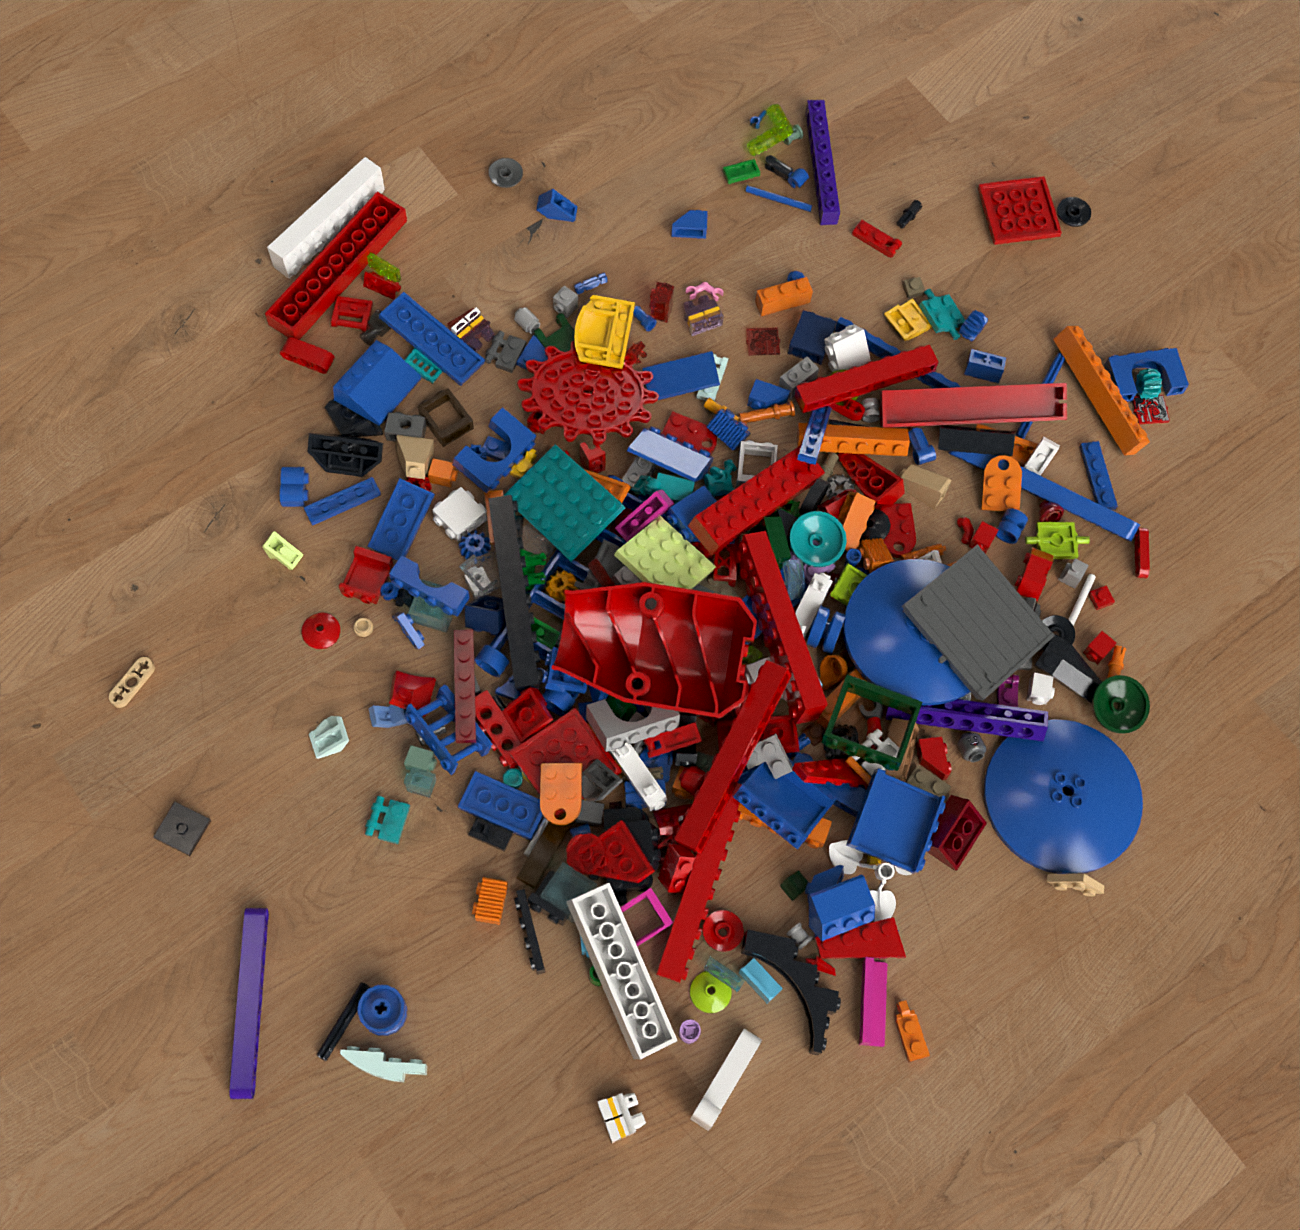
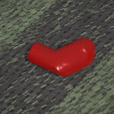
M967 517L958 518L957 525L964 530L961 542L970 544L974 533L971 521Z

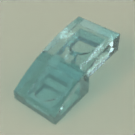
M797 559L782 562L785 575L784 583L790 600L802 599L805 589L803 560Z

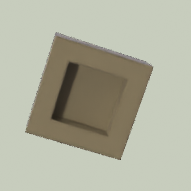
M921 277L903 281L907 298L925 295V288Z

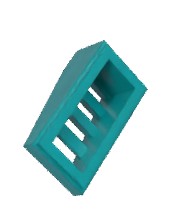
M416 348L404 360L422 378L432 384L443 372ZM421 362L424 363L423 366L420 368L419 364ZM429 366L430 368L425 372L424 369ZM434 369L436 371L433 376H430L429 374Z

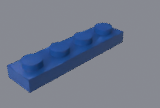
M1099 441L1081 443L1080 451L1095 502L1110 510L1116 509L1118 505Z
M371 477L303 508L313 526L380 496L381 492L375 480Z

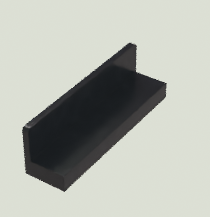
M941 425L938 449L1013 456L1015 431Z

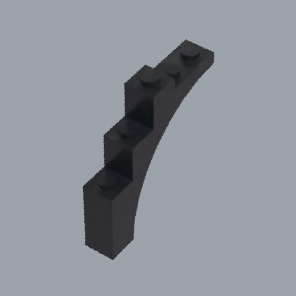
M747 930L744 933L741 954L757 958L770 965L792 986L803 1005L808 1020L810 1034L809 1054H821L822 1051H825L827 1038H824L825 1029H828L830 1017H827V1014L832 1015L836 1013V1010H839L841 1005V998L838 997L839 991L815 986V984H818L820 975L817 972L818 965L793 960L797 958L798 946H796L795 939Z

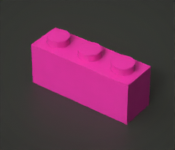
M663 489L658 490L618 524L615 529L628 542L656 518L664 514L674 503Z

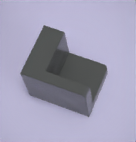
M582 800L581 811L575 823H588L589 826L599 827L604 804Z

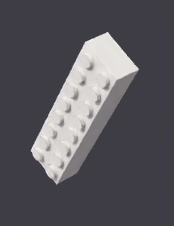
M366 157L353 167L267 247L273 267L288 279L297 274L303 265L309 263L317 252H320L329 241L336 237L377 191L381 194L383 193L385 188L381 168Z
M610 883L566 901L633 1059H642L678 1041Z

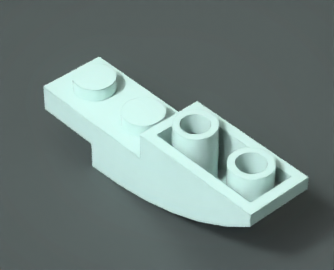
M347 1046V1050H341L340 1052L345 1059L360 1070L381 1079L405 1082V1074L427 1075L428 1066L423 1064V1060L410 1059V1063H404L399 1058H389L388 1061H385L386 1054L381 1052L380 1048H368V1051H360V1047Z

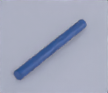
M747 185L745 192L808 212L812 210L813 205Z

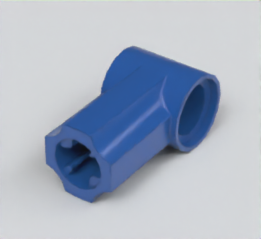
M917 427L909 431L910 445L913 449L912 453L915 463L921 465L936 460L935 449L931 444L929 445L922 428Z

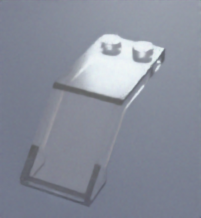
M530 522L523 527V550L535 554L544 553L547 558L557 549ZM496 550L478 557L473 554L459 566L484 595L501 588Z

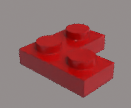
M692 804L654 810V819L660 835L670 836L675 834L679 823H683L686 810L689 807L691 808Z

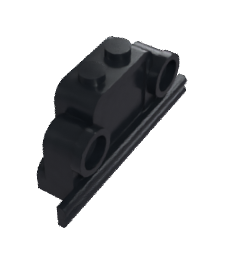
M621 801L610 802V809L603 810L604 832L623 820L656 871L662 858L661 851L658 848V841L660 840L659 829L649 822V817L643 810L637 807L622 808ZM651 874L639 883L607 878V883H610L619 906H623L628 903L627 892H645L651 888L653 877Z

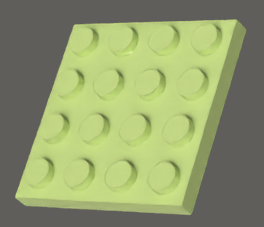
M661 516L651 522L614 554L642 582L691 590L716 568L689 541L684 540L683 536Z

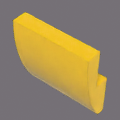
M913 298L900 306L898 304L884 313V316L904 341L915 338L932 328Z

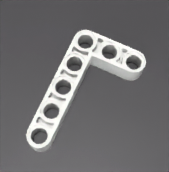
M743 1029L690 1118L692 1121L707 1131L711 1129L762 1039Z

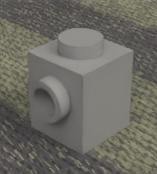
M563 286L553 297V309L558 313H562L566 318L578 307V295L566 286Z

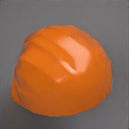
M827 655L821 661L820 677L818 678L823 684V690H827L833 684H837L846 678L848 673L847 663L839 655Z

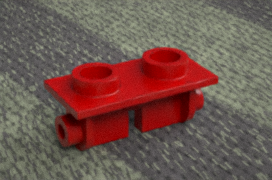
M365 271L363 287L395 300L396 291L399 292L401 289V285L398 282L389 279L385 280V277L376 274L374 271Z

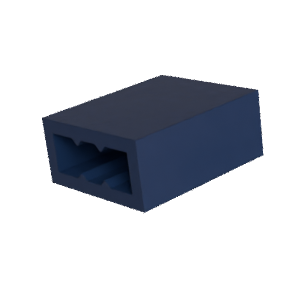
M803 310L790 342L788 354L801 359L808 357L813 363L822 365L826 354L824 339L834 333L837 321Z

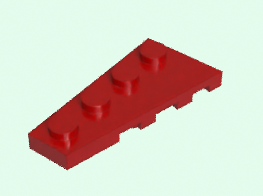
M848 758L795 763L792 768L803 782L826 784L828 781L837 786H841L842 783H849L850 787H858L859 784L864 785L865 788L868 787V784L847 764L846 760Z
M894 917L864 924L824 941H821L819 937L814 938L820 959L906 958Z

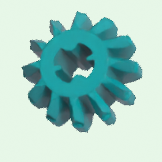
M1157 369L1140 370L1139 374H1137V381L1135 382L1137 394L1140 398L1153 399L1161 393L1162 379Z

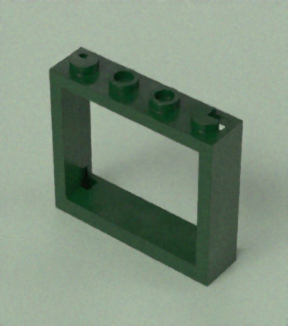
M847 674L822 743L828 748L842 750L849 756H858L868 763H876L882 765L887 770L898 771L922 702ZM847 692L911 715L896 758L831 734Z

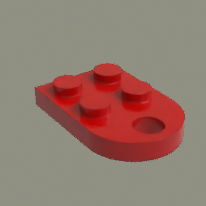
M673 411L662 431V434L666 436L667 433L677 437V441L681 443L684 441L694 445V449L699 451L704 449L711 454L715 451L717 436L706 427V424ZM708 441L712 446L706 448L702 443Z
M911 503L874 505V509L883 511L890 520V532L883 541L891 556L901 558V555L912 552L916 544V532ZM894 545H901L903 551H896Z

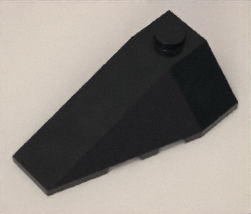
M1056 634L1034 665V667L1048 676H1053L1054 680L1091 704L1093 694L1097 686L1102 682L1077 650Z

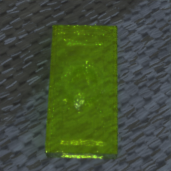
M373 253L367 256L369 267L374 269L380 276H385L394 282H400V270Z

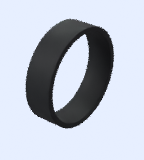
M821 478L816 480L799 510L801 515L817 510L830 483Z

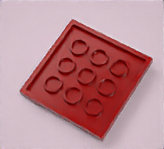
M1045 176L978 185V192L994 245L1061 236L1062 231Z
M576 708L509 752L539 796L541 764L582 763L583 772L598 759L616 775L622 773L621 768L609 752L605 751L597 736ZM557 810L555 813V818L563 814L565 810Z

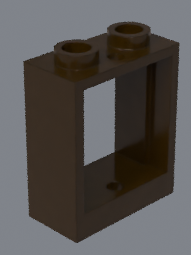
M449 388L438 392L429 400H424L418 406L419 415L425 417L426 425L443 447L474 429L472 418ZM450 401L462 419L441 431L429 415V412Z

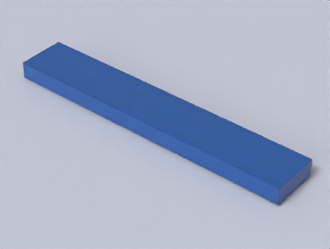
M825 406L812 410L797 460L816 465L831 407Z

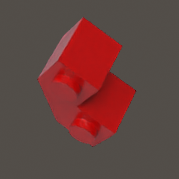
M1033 547L1030 553L1026 552L1022 562L1025 563L1022 576L1018 575L1014 586H1017L1016 591L1020 595L1036 598V601H1038L1047 581L1046 577L1051 569L1054 555Z

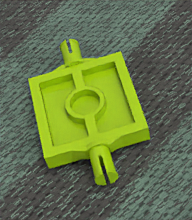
M1037 522L1036 537H1025V544H1036L1038 550L1054 555L1053 559H1077L1079 556L1078 544L1090 543L1089 536H1078L1075 531L1074 522Z

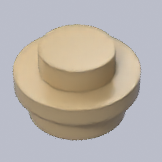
M360 618L354 623V632L360 637H366L372 633L373 624L367 618Z

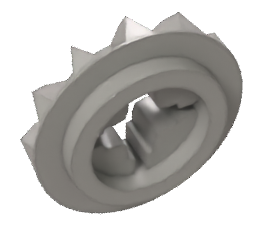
M835 474L827 480L830 485L826 495L832 498L846 489H854V484L844 474L841 476ZM841 484H844L843 490L839 489L835 491L837 485L840 486Z

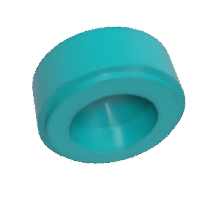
M515 768L508 769L503 775V783L515 789L519 788L523 783L522 773Z

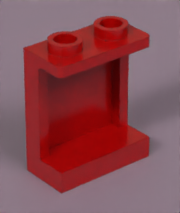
M356 546L353 551L355 557L344 582L339 584V589L342 595L347 598L355 597L363 603L377 605L381 596V587L387 582L389 573L394 566L392 557Z

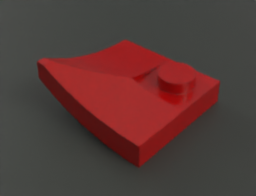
M396 671L393 675L389 704L405 710L409 704H412L416 710L424 707L431 701L436 678L414 676Z

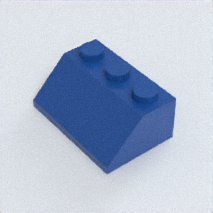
M862 874L809 894V927L821 941L875 920V903L865 877Z

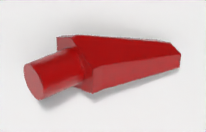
M816 955L815 959L805 958V963L818 965L817 971L836 976L835 968L823 959H820L818 955Z

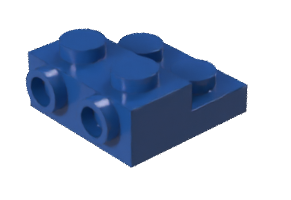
M553 647L551 653H547L545 658V665H548V669L544 671L542 676V682L545 683L544 689L562 693L565 690L585 694L587 691L586 683L559 670L551 669L559 649Z

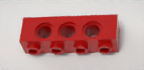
M486 690L475 697L476 721L492 742V751L496 750L500 755L498 759L502 766H507L509 769L516 768L518 765L509 752L522 743L492 696ZM484 713L491 714V717L488 719H484L481 716ZM495 728L502 730L498 735L492 733ZM505 744L513 746L510 750H504L502 747Z

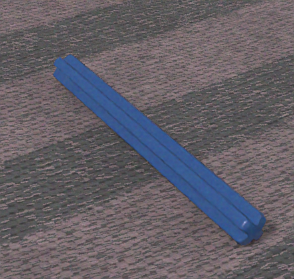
M1057 353L1042 384L1054 382L1065 361L1061 353ZM1033 421L1021 422L1015 436L1024 439Z

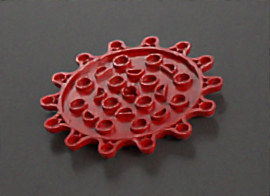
M575 341L571 342V349L567 352H562L554 346L546 347L547 361L528 360L526 368L534 376L528 379H519L517 382L519 390L532 395L530 398L522 401L521 406L526 412H540L542 414V417L538 420V425L542 430H548L551 427L564 429L563 436L568 442H573L580 434H587L593 438L594 443L601 445L606 440V433L616 432L624 438H629L633 433V428L629 423L632 421L648 423L652 418V414L645 410L643 405L654 404L659 398L657 392L647 390L643 386L652 381L653 374L650 371H635L632 368L637 359L635 355H625L623 369L580 362L575 349Z

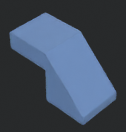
M373 705L369 708L372 727L390 728L408 724L404 715L406 710L395 705L389 707Z

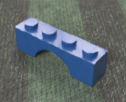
M401 555L389 573L391 583L399 589L404 588L408 590V593L416 598L419 596L425 599V602L430 606L434 607L436 605L442 608L441 610L445 614L450 616L453 614L458 617L470 599L468 590L453 582L440 588L425 585L419 579L420 570L418 564Z

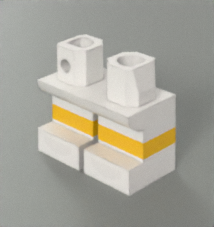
M621 1093L597 1103L612 1143L635 1133L636 1129L646 1124L642 1112L633 1116L629 1113L628 1108L638 1105L635 1093L626 1095Z

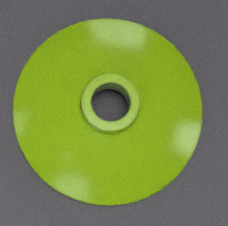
M706 971L696 976L690 987V997L693 1004L702 1012H720L730 1002L731 986L722 974L715 971ZM709 987H713L715 989V993L711 995L708 993L707 989Z

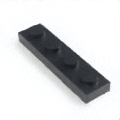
M525 889L518 890V897L514 898L517 910L521 909L523 917H520L519 920L522 930L526 929L528 937H525L524 940L527 950L531 949L533 957L529 958L532 970L536 969L537 975L546 972Z

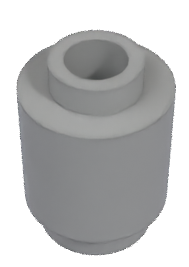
M519 308L515 312L514 321L526 332L533 334L540 327L539 319L528 308Z

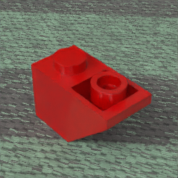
M942 737L919 739L915 745L919 764L941 780H946L952 771L951 763L946 758L948 753L947 744L943 743Z

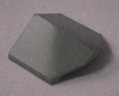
M597 759L582 772V797L588 802L603 800L622 782V779Z

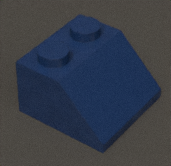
M483 595L465 605V627L471 628L475 632L486 631L491 635L501 634L506 628L503 599L501 597Z

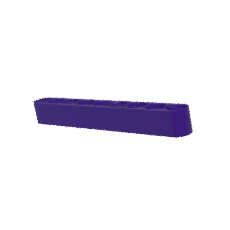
M246 908L244 912L229 1091L230 1099H253L255 1095L269 918L268 908Z

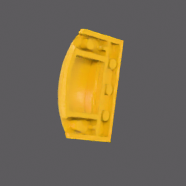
M592 295L590 297L591 301L582 307L575 326L574 341L578 359L580 362L623 369L635 302Z

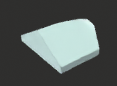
M340 716L328 717L314 731L309 733L315 756L318 759L341 752L349 742L343 719Z

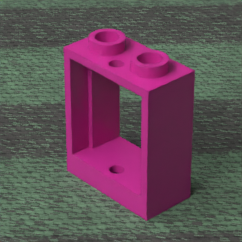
M652 888L620 907L623 913L644 898H647L663 923L635 941L637 947L673 924V921Z

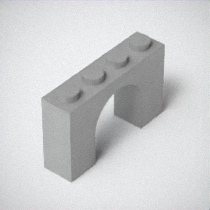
M605 699L586 706V719L606 752L619 749L626 742L629 744L637 743L638 741L655 737L660 733L679 728L680 714L674 710L644 706L649 714L647 718L638 722H627L614 715Z

